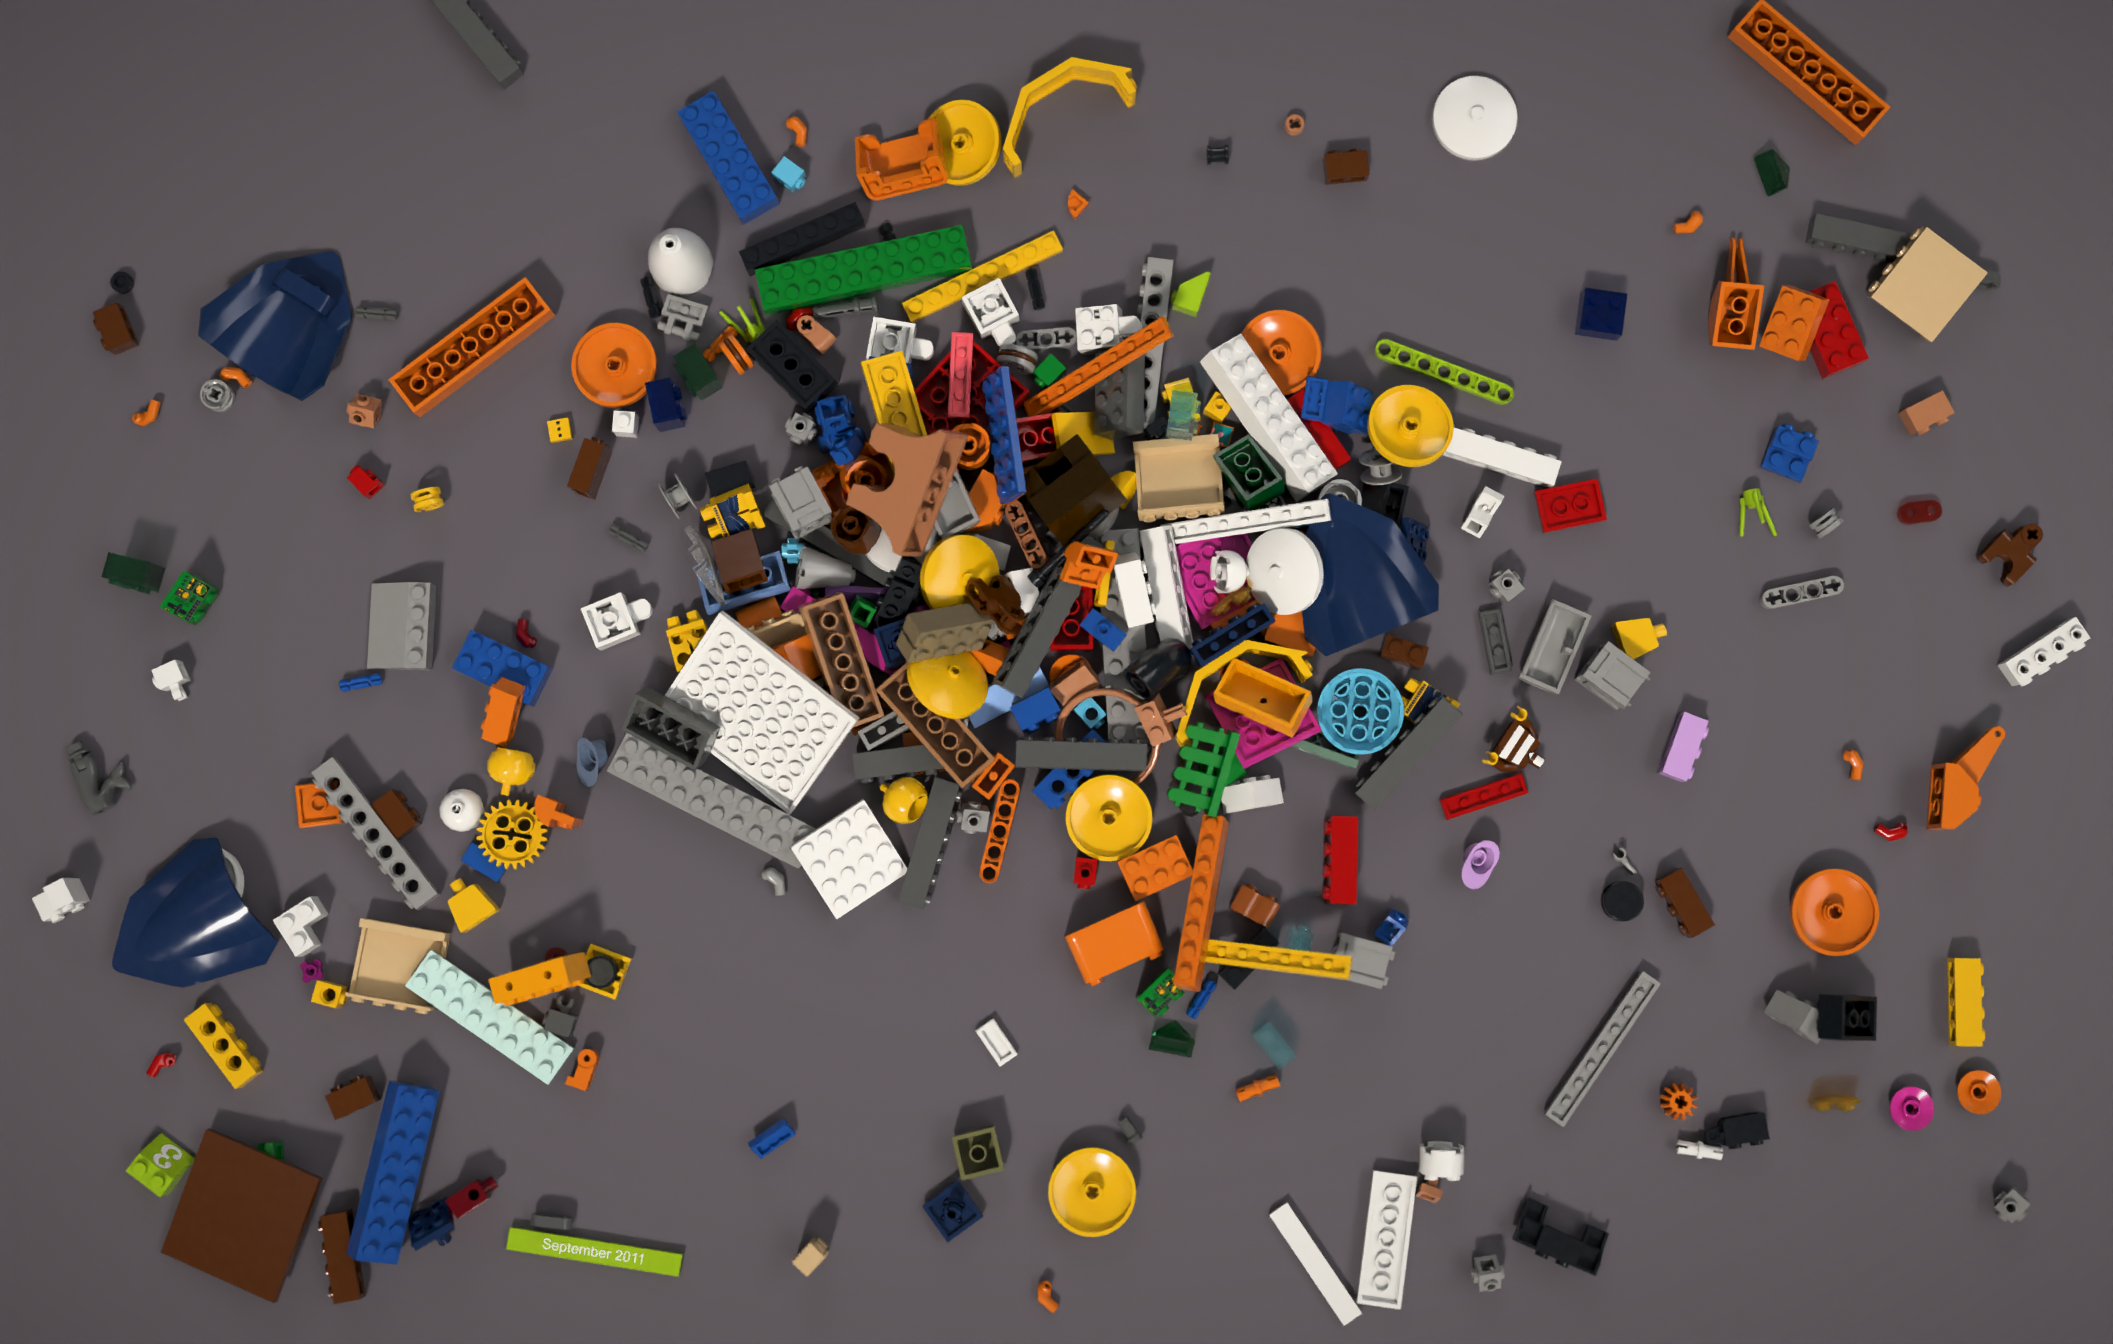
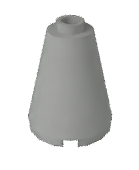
M802 546L799 554V566H797L796 589L849 586L850 582H854L856 570L852 569L851 564Z

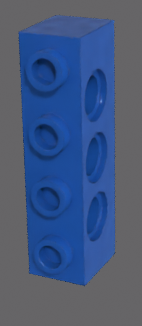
M1093 729L1080 741L1086 742V738L1099 739V743H1107ZM1053 769L1032 792L1050 810L1053 807L1058 809L1065 802L1063 796L1068 791L1072 794L1081 785L1078 781L1083 776L1088 778L1095 770H1079V774L1076 777H1071L1067 774V769ZM1057 780L1064 784V790L1059 793L1052 789V783Z

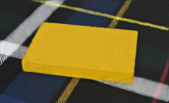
M1095 412L1052 414L1057 449L1078 434L1094 455H1112L1115 453L1113 440L1094 434Z

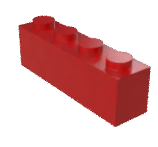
M1304 389L1287 399L1299 418L1301 417ZM1300 419L1336 471L1350 462V456L1329 426L1322 424V422Z

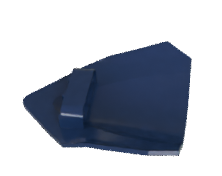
M322 252L264 263L200 308L198 336L229 360L261 381L300 401L305 400L325 385L343 339L352 322L350 304L339 256L334 252Z
M1334 494L1322 496L1321 500L1329 499L1332 520L1311 523L1306 532V536L1313 542L1320 554L1323 564V583L1316 600L1307 609L1302 611L1305 640L1326 657L1439 610V584L1394 520Z
M217 838L194 839L130 897L116 943L112 966L117 972L184 988L266 964L277 944V940L254 916L239 895L226 868L219 840Z

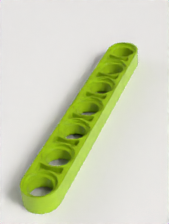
M1382 339L1375 346L1374 353L1380 360L1499 405L1508 404L1514 396L1513 389L1507 384L1391 340ZM1382 344L1388 345L1390 353L1382 355L1378 350L1379 346ZM1407 352L1410 355V360L1405 363L1401 362L1398 358L1399 353ZM1421 359H1426L1430 364L1429 369H1420L1418 362ZM1440 367L1448 368L1449 376L1441 377L1438 374V369ZM1459 375H1467L1469 383L1467 385L1460 384L1458 382ZM1486 382L1489 385V391L1485 393L1479 391L1478 384ZM1499 390H1507L1509 398L1501 400L1498 397Z

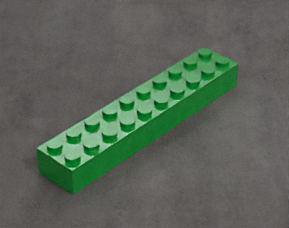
M963 225L755 269L763 311L768 316L791 311L796 308L819 305L962 274L972 270Z

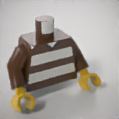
M1517 706L1519 709L1518 715L1513 712L1510 714L1516 720L1509 723L1492 751H1486L1489 754V759H1482L1483 763L1490 764L1499 771L1516 772L1519 769H1524L1528 763L1539 769L1545 760L1544 757L1536 753L1540 745L1538 734L1527 717V711Z

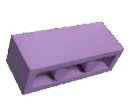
M1687 712L1679 713L1657 772L1658 774L1679 782H1686L1687 779H1691L1695 769L1692 767L1694 760L1699 758L1702 747L1699 746L1702 739H1705L1709 732V727H1707L1708 720Z

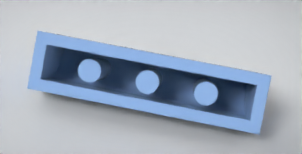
M1039 667L1038 672L1029 684L1028 691L1022 698L992 683L995 675L987 676V698L984 704L974 714L969 716V719L974 728H977L1008 712L1010 707L1048 687L1050 689L1041 668Z

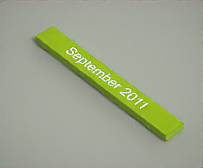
M512 1226L509 1229L506 1247L507 1250L677 1277L680 1276L683 1253Z

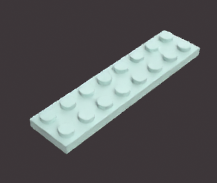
M433 950L429 951L405 985L547 1085L551 1083L574 1050V1047L555 1034L545 1031L542 1025L513 1005L504 1006V1003L495 1005L490 989Z

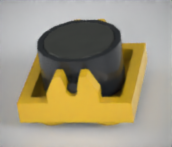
M590 944L586 959L591 977L583 979L584 984L578 986L617 1000L632 958L595 944Z

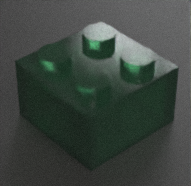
M695 343L673 356L676 361L673 365L683 380L687 378V381L684 383L694 398L699 396L702 401L723 388Z
M108 552L102 577L109 579L108 584L150 595L151 591L159 593L165 568L151 562Z

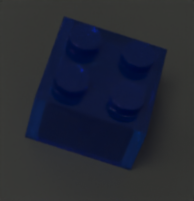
M1585 288L1580 293L1575 335L1617 341L1623 333L1628 294Z
M670 377L646 382L645 386L653 424L660 432L685 427L684 420H687L685 408L680 403V400H683V396L678 384L674 383Z

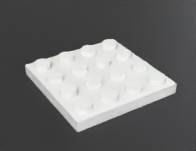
M863 799L790 846L836 919L907 872L904 862Z

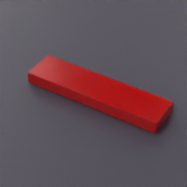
M1522 773L1440 799L1439 801L1445 819L1449 820L1528 794V790Z

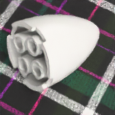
M669 228L660 232L653 239L648 251V265L653 279L661 289L672 294L685 296L699 291L707 284L712 272L713 257L706 243L695 233L683 228Z

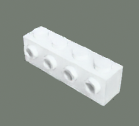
M2077 617L2069 618L1998 664V667L2011 686L2021 685L2023 687L2033 681L2031 677L2035 674L2041 675L2050 670L2049 665L2056 662L2058 664L2067 659V653L2070 651L2076 652L2085 647L2084 642L2089 640L2090 636Z

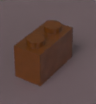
M1354 148L1342 153L1339 150H1332L1325 154L1323 158L1325 185L1367 181L1369 177L1367 150L1361 151L1360 148Z
M115 302L93 312L95 317L93 323L95 328L101 332V344L106 351L108 350L117 355L139 346L123 306Z
M1386 635L1378 658L1420 670L1424 666L1429 647Z
M390 789L370 806L395 839L402 840L422 824L419 820L421 816L415 808H410L407 805L406 801L408 799L402 791Z
M359 1075L351 1079V1084L345 1087L343 1084H340L330 1089L331 1093L326 1095L325 1098L335 1120L381 1100L371 1076L363 1077V1075Z

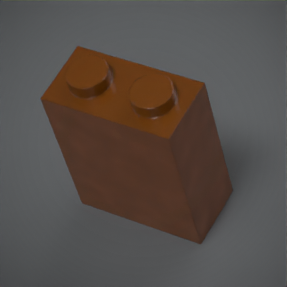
M592 437L591 440L584 438L567 487L574 493L594 500L612 452L607 448L608 445L603 440Z
M752 529L711 542L721 581L727 594L768 581L758 543Z

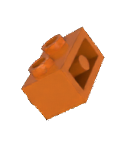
M999 752L996 756L992 754L995 761L972 781L974 783L972 788L989 801L1015 768V765Z

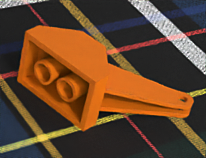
M1734 237L1730 238L1725 281L1718 282L1711 299L1708 317L1709 345L1755 350L1765 285L1750 284L1742 238H1738L1737 243ZM1735 255H1736V274H1737V282H1734Z
M1037 464L1023 468L1024 474ZM983 469L969 492L981 522L959 534H978L992 530L995 525L999 526L1005 516L1003 515V509L1020 497L1009 504H1000V497L997 495V477Z
M2002 727L1989 728L1952 763L1931 765L1926 829L1939 831L1955 829L1978 810V806L1981 804V794L1977 784L2002 740L2005 738V730Z

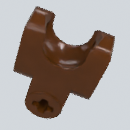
M2037 524L2019 527L2012 535L2004 529L1977 555V560L1984 564L1991 562L1995 557L2002 558L2006 563V571L2000 578V581L2006 587L2013 585L2036 562L2037 558L2030 552L2042 540L2043 531Z
M996 575L989 586L981 578L970 579L967 582L965 593L978 612L982 615L989 614L1000 631L1006 634H1013L1017 629V622L1023 621L1025 613L1020 607L1021 597L1008 578L1004 575Z

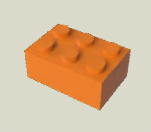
M1782 285L1759 347L1797 361L1806 360L1830 299L1791 285Z
M1177 835L1117 862L1135 902L1193 874L1191 865Z

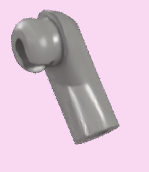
M772 867L764 869L762 871V878L774 884L775 896L786 895L783 874Z

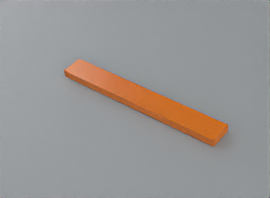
M1161 316L1025 401L1023 405L1028 417L1050 413L1171 338L1173 333L1167 319Z

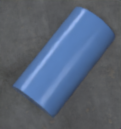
M780 551L761 556L768 578L767 582L730 594L726 593L722 584L724 601L717 594L713 571L697 575L707 614L712 615L790 591L791 585Z

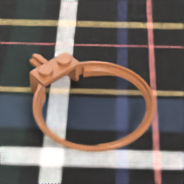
M1102 688L1084 692L1073 698L1059 714L1054 731L1055 741L1063 742V727L1067 716L1076 705L1088 698L1102 695L1114 696L1137 706L1134 709L1152 745V752L1147 763V770L1141 771L1130 779L1136 784L1141 783L1154 768L1160 755L1162 743L1172 740L1177 730L1172 721L1187 715L1186 707L1182 703L1166 709L1160 694H1157L1152 700H1146L1125 690ZM1067 769L1071 777H1076L1079 774L1078 770ZM1083 776L1078 782L1082 784L1090 778Z

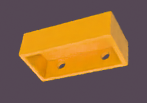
M1233 658L1213 693L1216 704L1292 738L1312 703L1311 691L1236 658ZM1261 700H1266L1267 702L1262 704Z
M585 952L559 957L488 980L495 1005L504 1003V1006H509L584 984L583 979L590 978L591 974Z

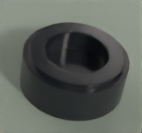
M120 271L111 277L110 284L116 292L126 294L133 289L134 280L126 272Z

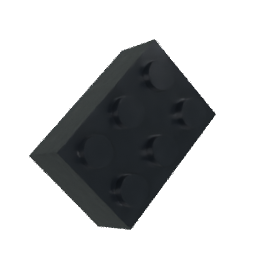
M1819 994L1817 1003L1819 1010L1817 1023L1818 1039L1876 1041L1877 997Z

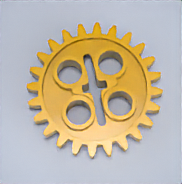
M507 800V806L499 802V809L491 806L493 813H484L487 820H479L484 826L483 828H477V831L481 832L482 835L476 837V839L483 841L478 848H485L486 850L482 855L484 857L491 855L489 862L492 863L497 860V867L504 863L505 869L508 870L510 864H512L513 868L517 870L518 864L521 863L526 868L527 860L533 864L534 860L532 857L534 855L541 857L537 852L538 849L545 850L541 842H546L548 839L543 837L542 834L547 833L548 830L542 829L544 824L534 815V807L528 810L529 804L527 802L522 807L519 800H516L515 805H512V802ZM502 817L509 819V824L505 828L498 826V821ZM524 820H528L531 823L527 831H521L519 827L520 823ZM512 829H514V832L517 834L531 835L532 838L513 837L511 840L509 836L493 834V831L511 833ZM503 838L505 846L502 849H495V841ZM521 841L526 842V850L522 853L517 852L516 845Z

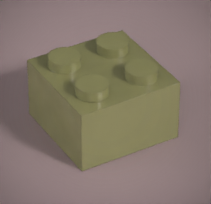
M995 1125L952 1135L961 1180L1005 1170Z

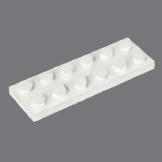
M1377 1170L1372 1171L1356 1302L1359 1304L1401 1309L1417 1176Z

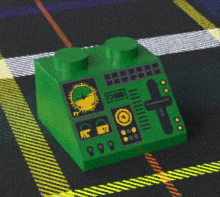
M183 570L159 607L190 624L196 625L205 617L207 607L217 599L219 589L201 577Z
M1167 967L1136 996V999L1154 1017L1157 1014L1161 1017L1169 1009L1167 1004L1173 999L1177 1001L1185 993L1183 989H1178L1173 984L1175 975Z

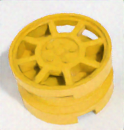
M440 487L424 488L411 493V500L415 503L413 505L414 511H430L442 507L444 501L440 498Z

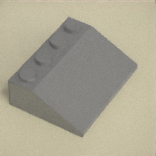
M422 582L372 584L367 669L432 671L436 585Z

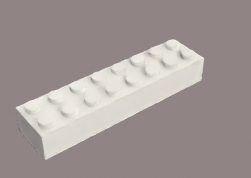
M1242 334L1211 350L1200 361L1250 436L1281 475L1284 485L1296 502L1317 490L1338 474Z

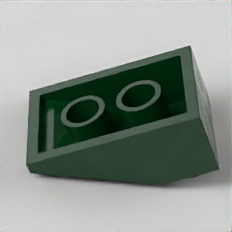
M1250 434L1213 455L1226 480L1247 511L1256 510L1286 492L1283 478Z

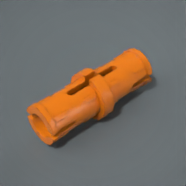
M1274 1073L1258 1081L1257 1079L1252 1080L1253 1083L1235 1089L1239 1101L1242 1102L1257 1095L1260 1097L1263 1095L1262 1093L1280 1087V1083Z

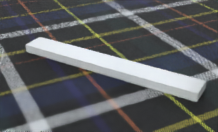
M1329 499L1161 524L1160 526L1171 525L1175 544L1331 521L1332 519Z

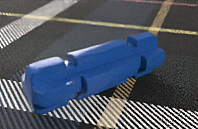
M374 673L371 676L364 675L351 678L350 680H340L339 686L341 691L346 692L351 691V689L356 690L371 687V685H381L383 679L380 673Z
M1210 979L1206 980L1203 985L1204 988L1200 990L1192 1002V1007L1190 1006L1186 1012L1192 1019L1198 1017L1200 1009L1202 1010L1209 1000L1210 993L1214 992L1217 984Z

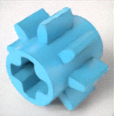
M788 538V543H782V559H787L788 564H799V554L802 546L805 547L804 543H799V539Z

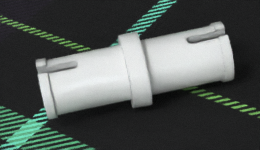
M1677 1140V1154L1693 1155L1698 1159L1705 1157L1722 1160L1723 1154L1721 1152H1723V1146L1707 1145L1702 1141L1694 1143Z

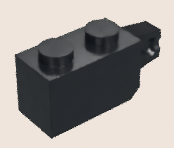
M1760 1111L1720 1117L1717 1122L1718 1126L1704 1130L1705 1142L1707 1144H1722L1728 1146L1729 1149L1741 1148L1744 1143H1750L1751 1146L1764 1144L1763 1140L1770 1139L1765 1113Z

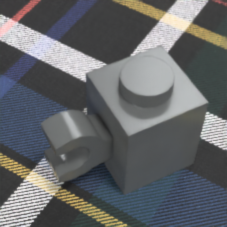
M560 995L557 999V1005L560 1010L553 1008L545 1013L543 1018L544 1030L570 1038L573 1037L579 1016L570 1013L575 1004V999L571 998L566 1006L563 1004L564 996Z

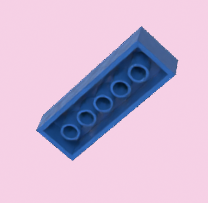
M714 91L677 111L682 123L743 225L779 205L775 193Z

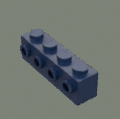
M1257 603L1246 609L1248 613L1244 616L1236 615L1228 621V626L1223 629L1219 626L1209 632L1211 636L1204 640L1201 637L1191 644L1193 647L1190 649V653L1200 669L1275 623V619L1265 603L1260 606Z

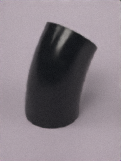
M1169 638L1153 645L1123 670V676L1129 686L1139 696L1146 700H1152L1169 684L1189 671L1192 660L1190 650L1184 642L1178 639Z

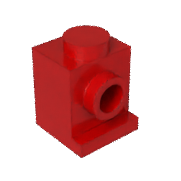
M360 465L352 468L350 475L347 477L363 496L371 499L385 486L382 481L376 479L377 476L369 468L364 470Z
M1076 857L1073 883L1077 884V888L1090 889V885L1095 886L1098 859ZM1084 869L1089 871L1087 878L1081 876V871Z

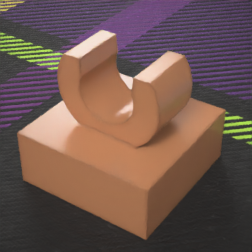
M1426 1180L1425 1184L1421 1183L1417 1187L1415 1196L1436 1203L1441 1199L1443 1190L1436 1188L1438 1180Z

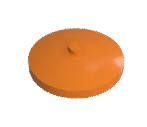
M1272 310L1258 315L1244 328L1241 333L1283 395L1300 391L1305 387L1307 376H1316L1322 360V345L1316 329L1306 318L1287 310Z
M607 323L591 329L576 345L571 362L573 379L579 390L592 402L609 408L625 407L640 400L652 387L658 368L657 356L648 338L638 329L623 323Z
M1826 869L1809 875L1798 885L1790 904V919L1795 933L1807 947L1823 955L1844 956L1860 950L1871 940L1879 922V906L1873 890L1861 877L1847 870Z

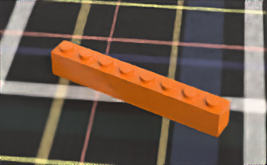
M1203 814L1173 982L1178 989L1200 992L1229 827V822L1224 816L1212 817Z

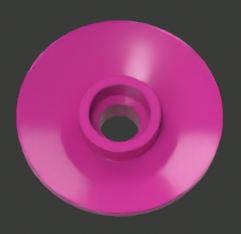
M1904 1087L1898 1090L1891 1099V1117L1899 1127L1905 1130L1917 1131L1923 1129L1933 1118V1101L1920 1088ZM1908 1104L1912 1105V1110L1910 1112H1907L1906 1106Z

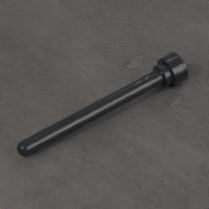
M1104 509L1098 513L1041 569L1038 568L1029 573L1027 577L1031 583L1040 588L1046 582V575L1065 558L1063 554L1067 547L1073 542L1081 543L1108 517L1109 512Z

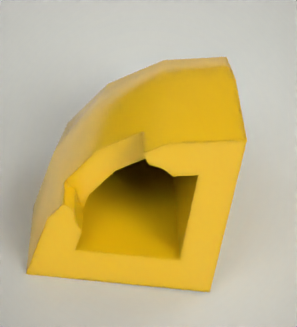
M1132 471L1120 472L1111 478L1127 499L1125 503L1119 506L1123 510L1131 501L1137 488L1136 473Z

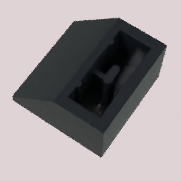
M1363 483L1361 506L1394 520L1400 529L1409 486L1397 483L1385 485Z

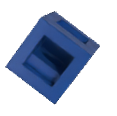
M853 429L835 435L834 438L836 440L830 455L836 464L841 466L855 460L862 450L863 444Z

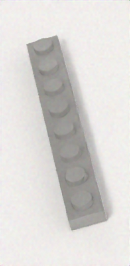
M1644 971L1639 973L1544 1114L1560 1126H1565L1661 983Z

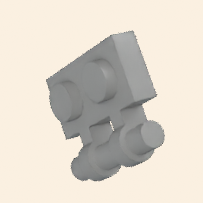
M668 294L661 314L669 318L667 323L659 321L657 329L665 331V334L682 336L684 340L690 341L692 339L699 341L700 333L694 332L693 329L694 326L703 328L709 307ZM676 320L687 323L685 329L675 326Z

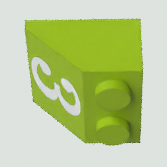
M160 1133L137 1155L126 1172L157 1196L163 1197L172 1192L194 1163L195 1158L163 1133Z

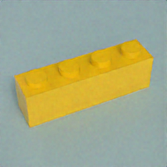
M1947 958L1949 1045L1983 1046V1041L1985 1040V1031L1982 1028V1020L1985 1016V1011L1982 1007L1984 987L1981 985L1984 967L1979 958Z

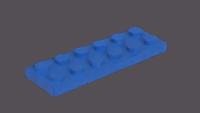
M1001 366L983 380L982 390L986 398L985 411L989 419L988 432L992 440L991 453L995 461L994 474L997 476V495L1000 497V504H1009L1026 493V485L1009 367Z

